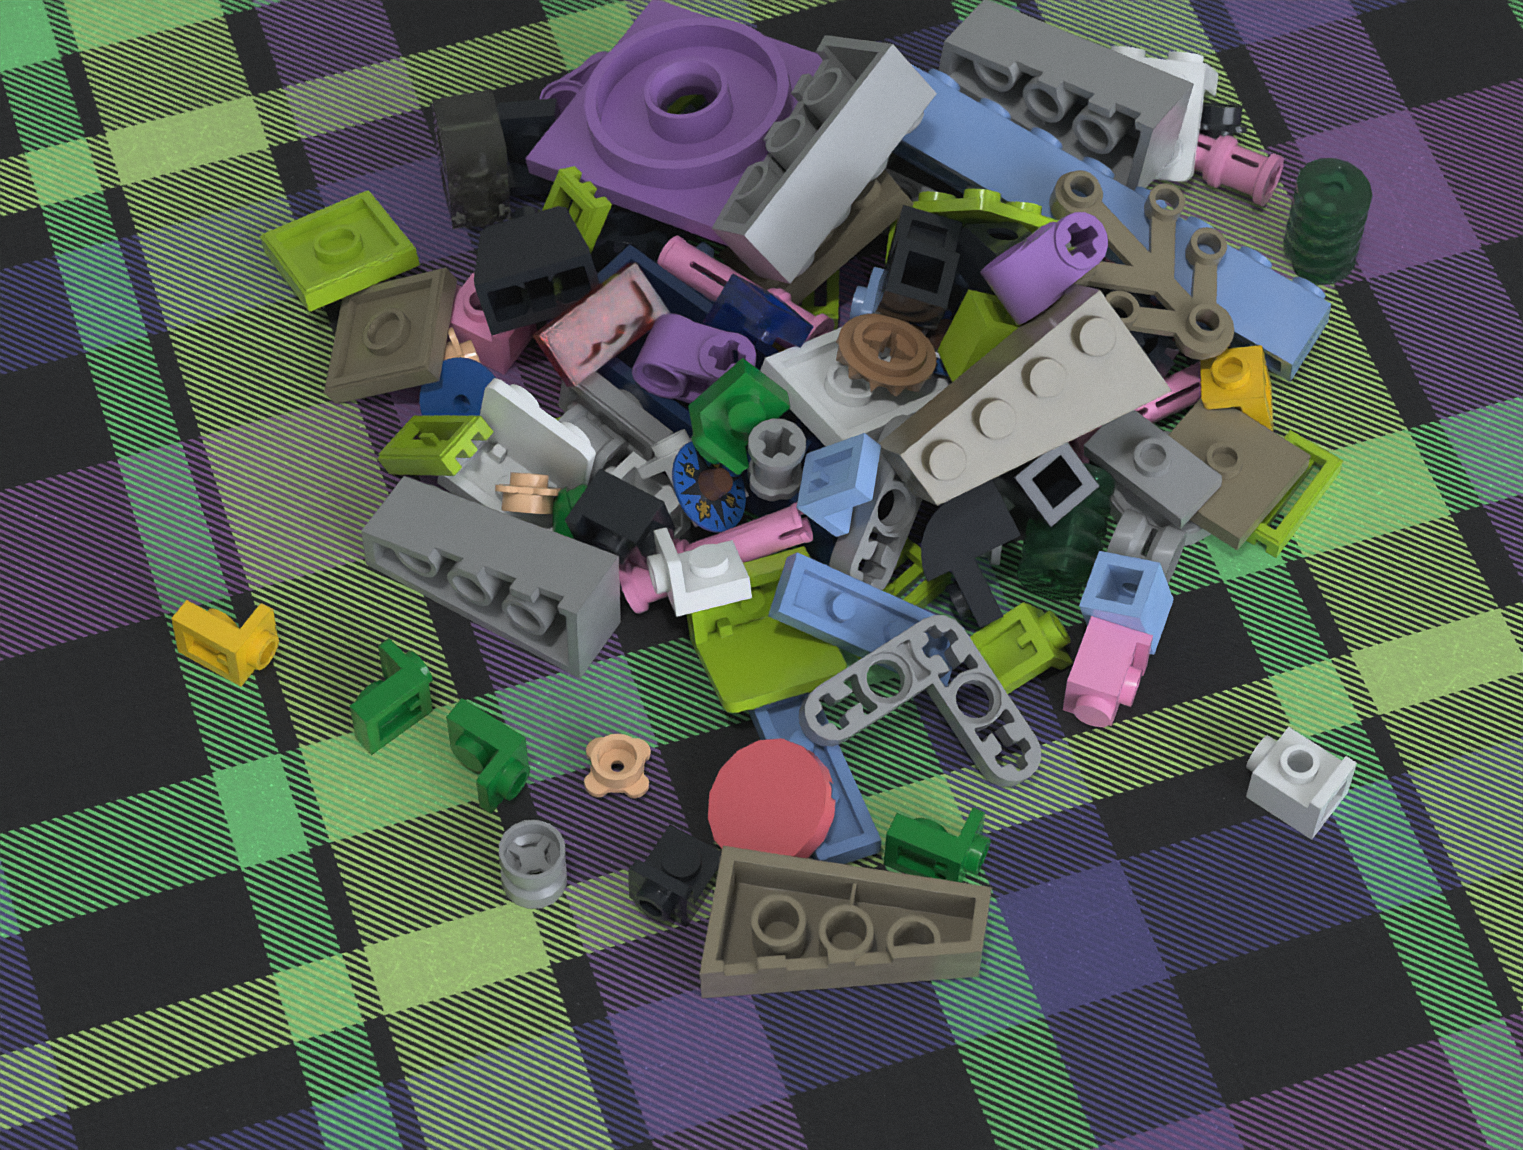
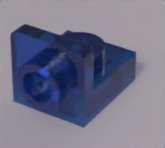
M735 274L731 275L702 325L726 332L739 333L747 337L754 345V348L759 340L773 345L777 337L801 348L814 327L778 296Z

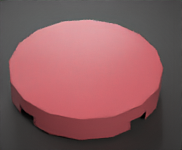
M782 738L758 740L738 750L719 770L709 793L708 821L715 842L721 848L729 846L808 858L825 840L835 817L836 800L831 798L832 788L830 782L833 783L829 769L810 750Z

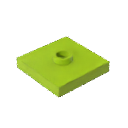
M369 190L260 235L264 253L309 312L420 265L414 245Z

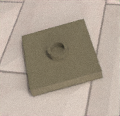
M442 268L375 284L342 298L324 393L335 404L439 381L457 284L456 277L447 268Z
M1201 398L1169 434L1171 438L1222 475L1221 487L1191 517L1190 521L1235 550L1242 546L1308 468L1311 457L1305 451L1235 407L1207 410L1203 407Z

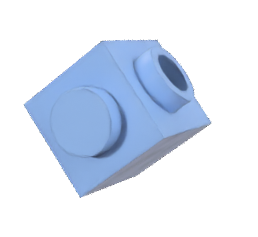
M1099 551L1079 607L1087 626L1091 616L1153 635L1150 654L1154 655L1174 599L1160 562Z

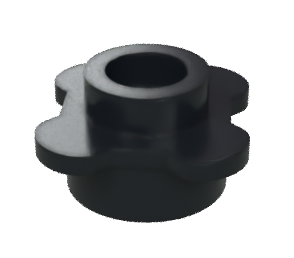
M1203 102L1199 133L1216 140L1219 136L1225 137L1230 135L1234 137V133H1247L1246 123H1241L1243 107L1233 104Z

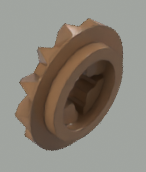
M865 314L850 319L841 328L836 341L838 344L836 361L848 366L849 379H864L869 382L871 392L878 386L887 388L895 397L904 389L919 392L925 381L931 379L936 366V353L933 345L920 330L906 321L883 314ZM885 347L891 349L889 356H891L890 362L878 358L879 353H883Z

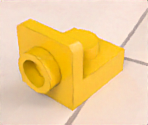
M1262 345L1229 348L1218 356L1200 360L1201 400L1205 409L1235 407L1274 432L1272 385Z
M188 600L183 603L171 618L178 652L242 687L255 669L262 670L270 663L278 648L279 637L277 635L274 610L263 603L255 609L240 629L225 613L213 608L206 611Z

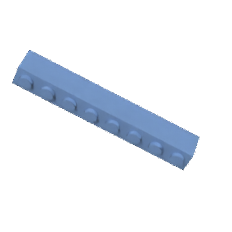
M912 65L937 94L925 108L920 124L902 138L892 153L963 194L965 189L996 191L1001 193V203L1028 202L1042 206L1041 215L1053 219L1056 218L1050 210L1049 198L1058 179L1068 172L1077 170L1087 171L1097 178L1102 188V202L1149 251V219L1144 213V203L1151 192L1150 190L1137 186L1134 191L1114 180V173L1103 163L1091 157H1084L1081 161L1063 151L1061 142L1047 131L1037 127H1033L1031 131H1028L1010 121L1011 115L996 102L987 98H981L977 102L959 92L960 86L945 73L936 69H930L926 73ZM1071 189L1077 196L1087 197L1082 192ZM1156 200L1157 204L1166 210L1167 204L1165 201ZM1189 216L1187 220L1179 217L1175 227L1174 279L1190 296L1193 265L1186 258V246L1196 230L1203 227L1213 228L1205 221L1193 216ZM1197 244L1202 252L1215 254L1210 246ZM1227 244V250L1217 266V304L1229 313L1234 323V336L1229 347L1239 348L1262 345L1267 368L1291 382L1329 322L1331 303L1324 300L1326 297L1325 293L1312 282L1301 277H1294L1291 281L1271 269L1272 263L1256 250L1242 246L1238 251ZM1108 247L1106 255L1101 261L1125 265ZM1153 295L1149 298V301L1156 305L1162 304ZM1196 321L1201 329L1212 331L1206 324Z

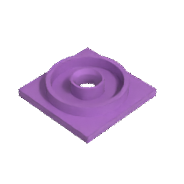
M651 0L615 47L599 62L591 77L525 158L529 173L554 182L559 169L576 166L582 172L579 182L590 181L597 188L594 197L600 198L605 196L612 204L728 246L711 229L747 167L756 162H763L767 156L768 151L763 140L773 123L785 120L793 112L798 101L791 92L801 75L810 73L813 77L823 60L817 53L764 36L757 30L742 23L728 19L708 17L661 0ZM702 94L705 100L710 103L704 109L690 114L667 113V105L687 95Z

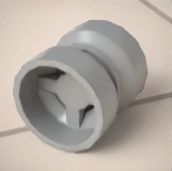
M1128 508L1117 524L1107 552L1160 562L1167 583H1169L1182 554L1187 532L1171 525L1163 528L1151 525L1146 515Z
M524 820L512 825L503 834L499 843L502 888L506 896L518 906L527 909H541L549 906L563 895L567 885L565 842L561 833L551 824L540 820ZM540 871L543 872L540 874L529 875L530 873H537Z

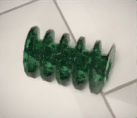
M1319 158L1307 163L1299 171L1283 239V248L1285 255L1292 262L1294 272L1298 277L1304 278L1318 286L1332 285L1346 279L1354 270L1373 195L1370 182L1364 173L1350 162L1337 158Z
M1083 463L1099 487L1052 527L1028 518L1027 537L1023 542L1022 559L1019 561L1017 577L1020 583L1032 593L1044 598L1064 601L1078 596L1081 593L1082 585H1087L1098 552L1103 551L1104 548L1101 539L1106 537L1108 523L1105 518L1110 516L1112 502L1109 498L1114 495L1116 485L1113 476L1100 467Z

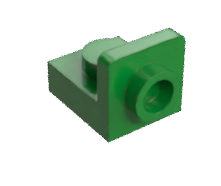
M744 358L740 359L688 405L693 430L692 442L697 451L708 462L712 464L720 462L735 474L740 475L749 467L745 446L748 444L751 431L762 421L777 419L791 407L788 392Z
M390 638L378 645L382 674L386 680H378L368 685L359 694L356 701L350 705L355 738L371 755L433 711L429 688L433 678L428 667L414 651L409 650L404 653Z
M461 698L446 716L451 750L464 765L474 771L481 772L476 780L479 806L491 814L504 798L507 800L514 799L528 780L530 767L526 737Z
M973 807L959 837L949 834L943 826L927 818L912 819L896 813L886 833L883 864L910 875L962 883L966 872L974 875L979 873L987 856L991 838L982 835L986 812Z

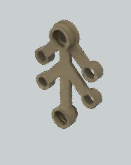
M1083 170L1068 172L1058 179L1049 198L1052 214L1057 220L1074 212H1086L1095 216L1105 228L1108 237V247L1125 264L1101 261L1073 284L1118 290L1110 292L1105 298L1112 307L1121 308L1126 312L1128 317L1120 319L1130 331L1173 337L1177 348L1184 355L1197 360L1209 359L1223 353L1230 345L1234 336V323L1231 316L1223 307L1217 304V266L1227 250L1225 237L1218 230L1210 227L1200 228L1193 233L1185 249L1186 258L1193 265L1190 296L1174 279L1176 221L1185 207V197L1179 188L1168 183L1158 184L1153 187L1144 203V213L1149 219L1148 251L1102 202L1103 191L1094 175ZM1071 189L1078 190L1087 197L1077 196ZM1156 200L1167 201L1171 204L1173 210L1161 208ZM1197 244L1210 246L1215 254L1202 252ZM1128 292L1153 295L1167 310L1139 307L1136 298ZM1196 321L1206 324L1212 331L1201 329Z

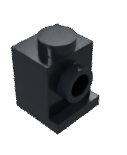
M601 468L565 519L574 540L619 556V564L624 565L628 559L647 570V556L657 554L653 531L666 527L673 541L676 529L664 501Z

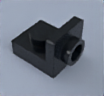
M557 98L498 103L495 120L509 161L505 185L510 196L550 193L554 182L529 173L525 158L560 116L561 112Z
M669 824L646 861L643 862L636 859L628 870L629 898L647 916L658 921L670 919L687 928L716 883L722 851Z

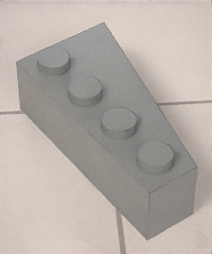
M983 0L944 41L939 71L945 73L960 86L959 92L977 102L981 98H987L996 102L1011 115L1010 121L1028 131H1031L1033 127L1047 131L1061 142L1063 151L1081 161L1084 157L1096 159L1114 173V180L1133 191L1137 186L1146 188L1173 158L1194 83L991 0Z
M825 35L816 50V53L823 61L813 77L810 73L802 74L791 92L798 101L793 112L785 120L774 122L763 140L766 143L767 156L763 162H756L747 167L711 229L757 276L790 284L795 277L804 273L814 260V252L831 230L840 226L847 219L851 211V204L869 182L876 179L884 171L888 162L887 158L898 143L922 121L925 108L937 93L893 44Z
M403 476L361 531L366 565L579 679L621 623L619 556L446 492L437 486Z

